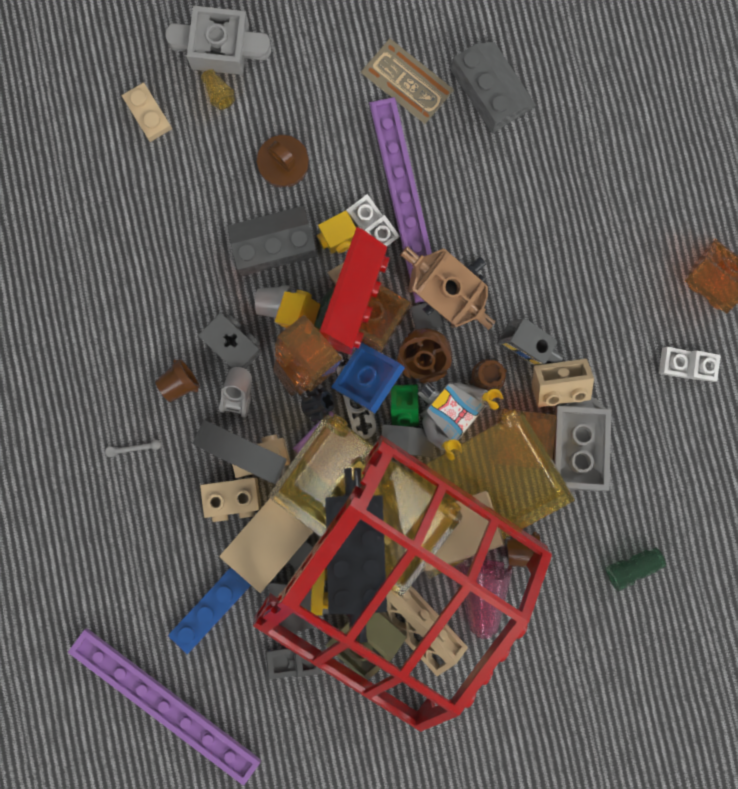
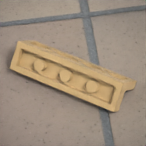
M393 568L386 573V578L391 573ZM402 575L387 594V612H379L407 637L405 642L413 651L420 643L414 638L413 633L424 637L439 617ZM395 613L401 614L406 619V623L400 622L395 617ZM446 624L421 660L436 676H439L457 664L468 647ZM432 653L439 655L445 663L439 665L432 657Z

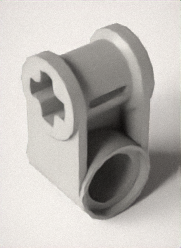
M233 367L229 370L221 391L219 412L229 411L241 414L243 418L247 417L251 403L252 376L248 370L242 367Z

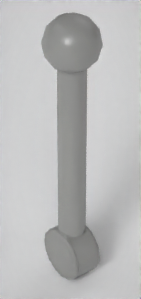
M153 440L151 443L123 448L108 447L105 450V454L108 457H115L119 453L150 448L158 450L161 447V443L159 440Z

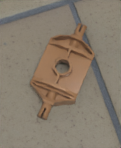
M408 246L401 252L400 256L404 257L413 267L408 291L410 293L415 292L452 324L450 327L455 328L472 320H478L487 330L492 328L495 320L485 313L486 309L484 308L488 297V286L446 249L443 248L427 256H418ZM448 280L454 281L457 285V291L454 295L446 291L445 286Z

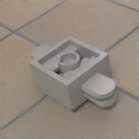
M193 6L191 25L172 23L166 30V39L170 48L174 51L187 52L186 57L192 70L243 75L245 58L266 60L271 54V44L268 35L249 31L246 11Z

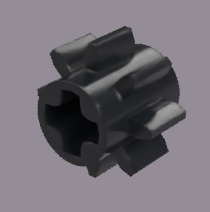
M325 388L307 390V397L303 398L301 402V409L304 415L311 417V421L329 419L328 412L334 410L335 405L333 396L329 392H325Z

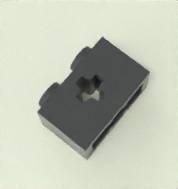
M220 312L198 336L231 368L242 367L247 369L262 353L258 348L260 342L250 333L245 336L238 329L241 324L230 314L225 317ZM229 337L236 339L235 341L238 345L235 348L231 345L229 346V343L226 341Z

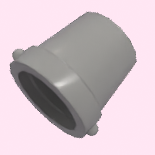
M281 285L280 287L258 288L255 296L256 314L276 318L284 292H292L291 286Z

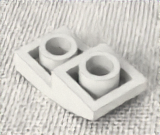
M368 194L346 209L357 227L362 228L384 245L388 246L400 237L386 216L382 215Z
M663 347L659 374L717 382L720 355Z

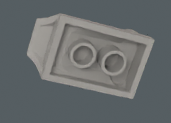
M591 398V400L560 404L556 407L554 464L551 474L553 488L609 491L611 409L603 407L597 398Z

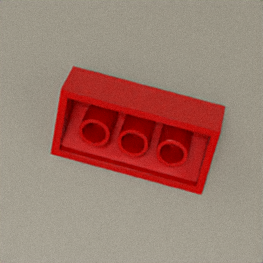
M356 227L320 329V345L352 355L354 347L360 348L364 333L360 332L362 323H368L373 309V307L369 306L371 297L377 298L382 283L377 281L380 272H386L390 257L386 256L387 246L362 228Z

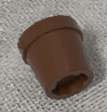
M174 359L172 366L155 381L158 390L168 402H173L190 392H198V388H200L196 376L181 359Z
M482 360L472 369L470 384L488 391L491 389L500 390L505 383V373L507 370L496 360Z
M534 531L531 535L541 541L540 533ZM515 538L507 539L509 566L527 567V562L535 552Z

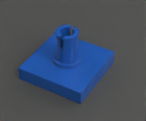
M361 342L360 348L355 350L332 385V388L371 412L376 413L405 367Z

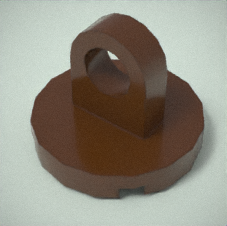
M278 135L271 137L262 144L258 151L256 162L259 173L267 183L274 187L295 186L303 180L308 172L309 158L307 150L299 140L292 136Z

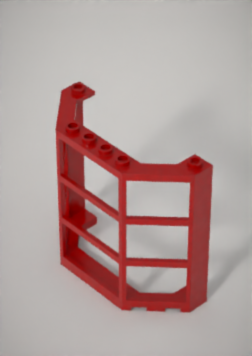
M381 435L365 458L366 466L362 471L364 476L360 482L362 484L361 488L358 486L354 487L347 501L278 597L271 593L255 614L253 627L422 732L459 716L465 708H469L473 704L480 687L486 685L492 678L493 670L498 663L505 661L508 657L510 647L515 640L522 638L526 633L551 561L552 553L547 545ZM392 457L437 486L413 540L366 510ZM445 492L488 520L467 576L421 546ZM361 519L407 550L350 630L345 634L302 607L300 603ZM497 527L535 552L526 564L531 575L518 609L476 582ZM418 556L459 583L461 587L400 669L355 639L413 558ZM471 591L511 617V619L454 696L448 700L409 674ZM294 613L337 640V642L321 651L279 623ZM349 648L391 676L373 684L333 657ZM403 682L427 699L419 710L416 711L387 693L386 690Z

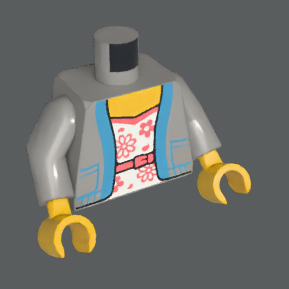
M427 382L417 393L428 403L421 413L426 437L440 450H445L449 460L455 459L451 450L457 449L462 453L461 443L458 440L486 407L484 403L487 401L490 408L496 410L499 408L498 403L492 400L494 398L504 399L498 389L488 391L461 383H448L438 391Z

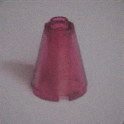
M485 559L476 582L506 601L512 577V566L509 565L505 568L502 561ZM466 561L458 564L457 570L467 576L471 565L466 566ZM470 591L464 599L470 631L476 634L477 638L489 639L498 632L503 612Z

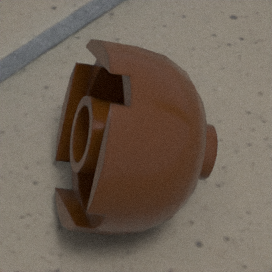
M421 328L407 334L400 345L397 359L398 363L405 367L403 370L405 376L410 379L411 376L419 379L421 383L438 381L447 374V370L452 362V351L450 342L442 333L435 329Z

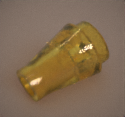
M214 70L205 71L201 79L204 82L212 106L217 107L219 110L230 107L235 101L234 90Z

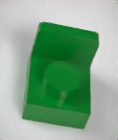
M393 385L391 389L392 425L419 426L418 385Z

